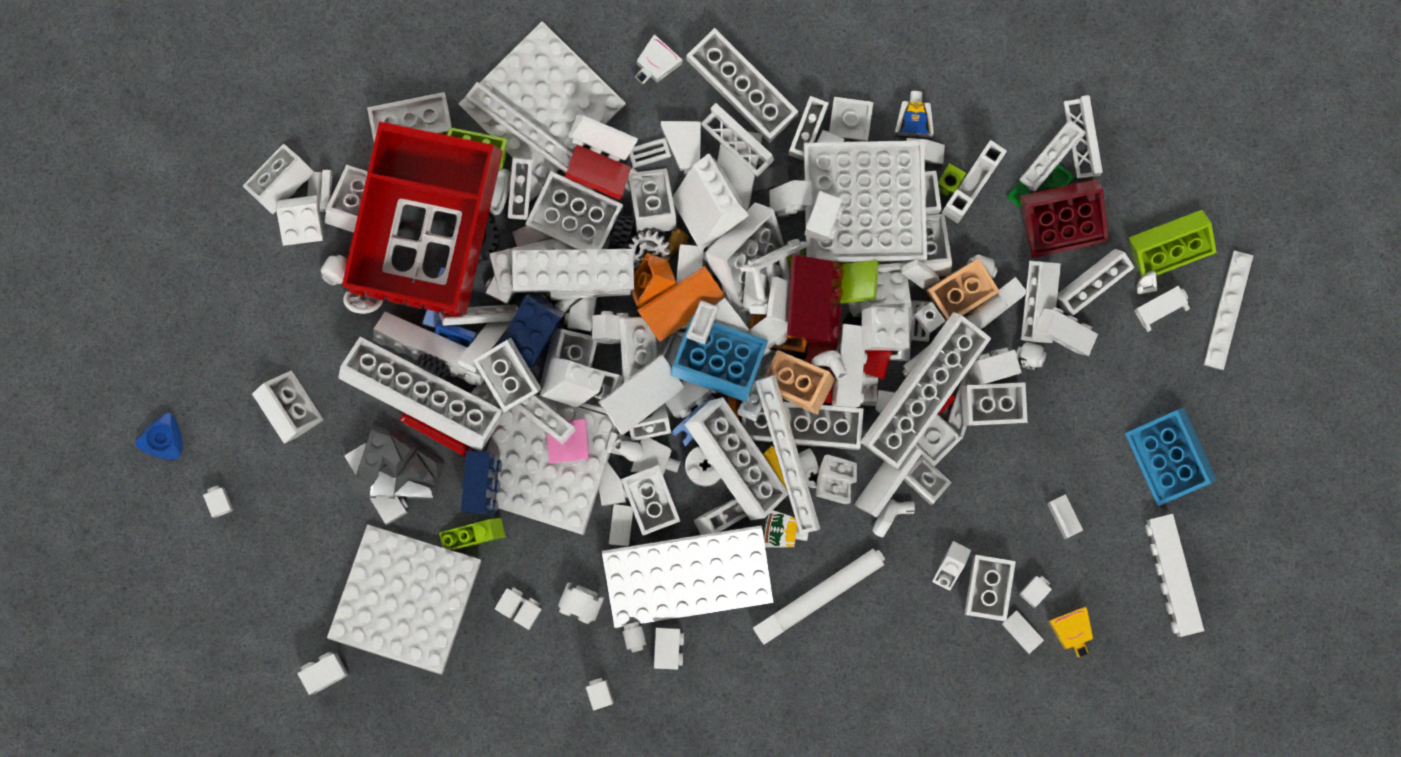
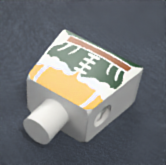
M772 510L765 520L764 545L765 548L794 547L795 539L807 541L808 533L800 534L795 517Z

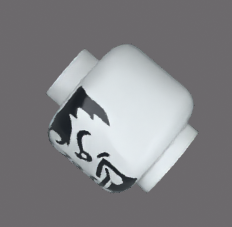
M1026 342L1022 347H1018L1016 352L1019 366L1031 370L1043 367L1046 358L1043 346Z

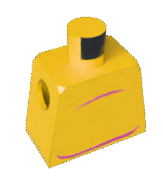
M1086 607L1048 621L1064 649L1074 647L1077 657L1089 653L1085 642L1092 640L1093 635Z

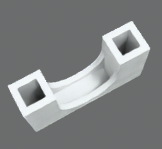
M992 140L989 141L943 209L942 214L957 224L959 223L1007 152L1004 148Z

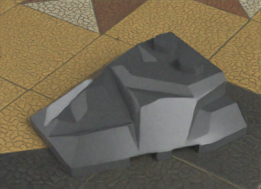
M375 420L350 492L368 498L388 496V499L407 497V499L433 500L445 463L394 426Z

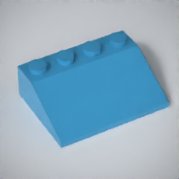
M692 314L673 363L671 376L747 402L768 340L714 322L706 343H699L686 338L694 318Z
M1184 407L1125 433L1158 506L1217 481Z

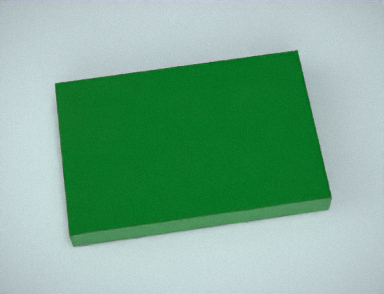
M1058 164L1035 192L1067 186L1075 176ZM1020 181L1007 198L1021 209L1020 196L1035 192Z

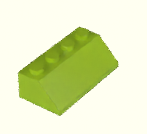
M1203 210L1128 238L1131 252L1141 277L1153 270L1157 276L1217 253L1212 224Z

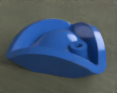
M164 413L137 438L135 441L136 447L158 458L178 459L182 454L183 443L180 428L173 415Z

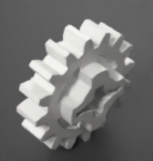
M648 230L646 234L641 231L638 236L635 235L632 238L633 242H630L628 246L633 249L634 268L641 264L647 252L644 253L646 250L648 252L654 251L652 255L658 256L659 252H661V258L670 260V257L667 255L671 253V250L666 249L669 242H663L665 236L659 238L657 231L654 235H651V231ZM640 243V245H639L640 251L637 252V247H638V244Z

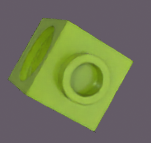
M949 163L938 181L939 192L945 196H953L966 173ZM952 177L955 180V185L948 186L945 183V178Z

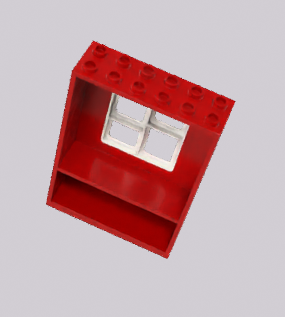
M379 121L342 286L348 288L347 292L360 296H365V293H367L366 296L378 300H384V297H386L385 300L397 304H403V301H405L404 304L420 309L424 305V309L438 313L443 309V313L457 317L460 316V313L466 314L503 150L492 144ZM406 204L426 209L419 240L406 239L397 235L403 206ZM436 211L451 213L457 216L452 237L431 233V225ZM429 242L444 244L450 247L445 272L438 278H429L423 271L424 256ZM396 245L414 248L417 251L413 267L406 272L397 271L392 265V254Z

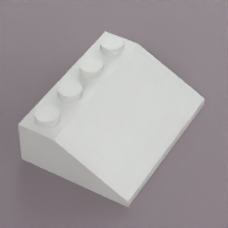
M707 154L692 166L672 197L674 205L701 251L749 216L722 167L710 154Z
M551 171L525 225L578 250L603 249L616 225L619 213L623 210V204Z
M756 202L747 210L748 217L723 234L705 252L710 268L736 303L743 298L746 272L741 271L740 267L748 264L749 260L759 259L784 247L774 209Z
M926 215L927 260L920 262L939 276H948L952 270V258L945 215ZM878 261V273L901 271L900 267L911 261Z

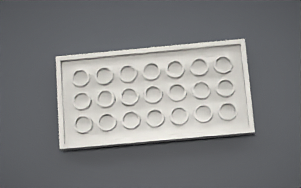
M762 526L602 551L615 628L635 622L642 624L773 603Z

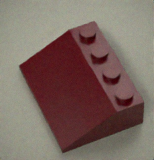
M1097 179L1020 196L1022 216L1032 258L1109 242L1103 187Z
M792 255L787 324L788 336L815 344H838L840 336L839 318L841 317L840 302L843 294L841 288L844 276L843 264L830 260Z

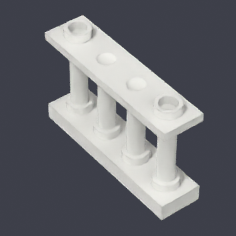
M799 239L788 241V245L759 259L749 260L748 264L740 267L743 272H752L758 298L756 303L749 306L750 314H766L768 309L769 296L765 297L760 269L766 267L771 288L772 277H776L773 263L779 261L783 279L790 282L791 276L786 257L791 254L800 255L799 250L809 246L808 242H800Z

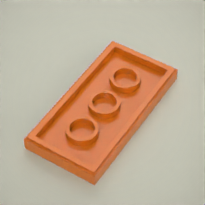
M703 266L638 309V312L659 342H661L690 322L692 314L695 315L700 300L716 305L726 296L707 268Z

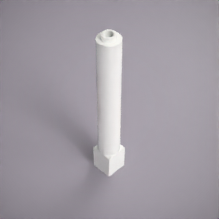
M1015 277L1003 286L999 293L983 302L965 318L981 330L1024 297L1026 289ZM929 346L903 365L904 370L902 373L905 377L908 376Z
M871 549L753 627V630L763 645H765L884 566L882 562L885 560L884 556L879 550Z

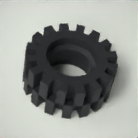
M619 213L610 248H628L635 217Z
M421 354L414 364L447 381L451 374L448 365L443 364L444 361L442 359L438 360V357H433L432 354Z

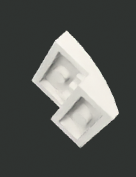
M828 454L825 455L818 474L816 496L842 504L851 503V484L857 481V463Z

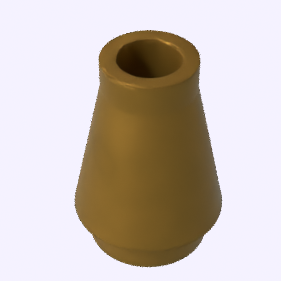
M678 227L675 231L672 230L667 241L669 245L666 249L671 250V253L668 255L671 258L679 251L680 244L686 245L689 236Z

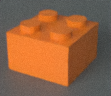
M649 253L645 255L634 274V289L631 291L637 307H643L676 285V280L668 260Z

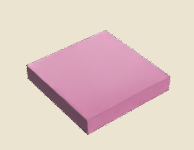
M586 419L567 421L575 427L576 431L563 445L547 433L550 464L590 459Z

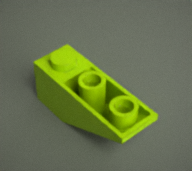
M501 518L488 519L439 533L442 548L448 550L505 538Z

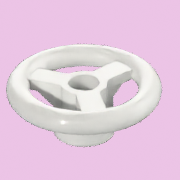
M346 292L343 298L345 306L350 311L360 314L373 312L383 303V300L377 299L374 304L366 296L367 293H365V296L350 297L353 293Z

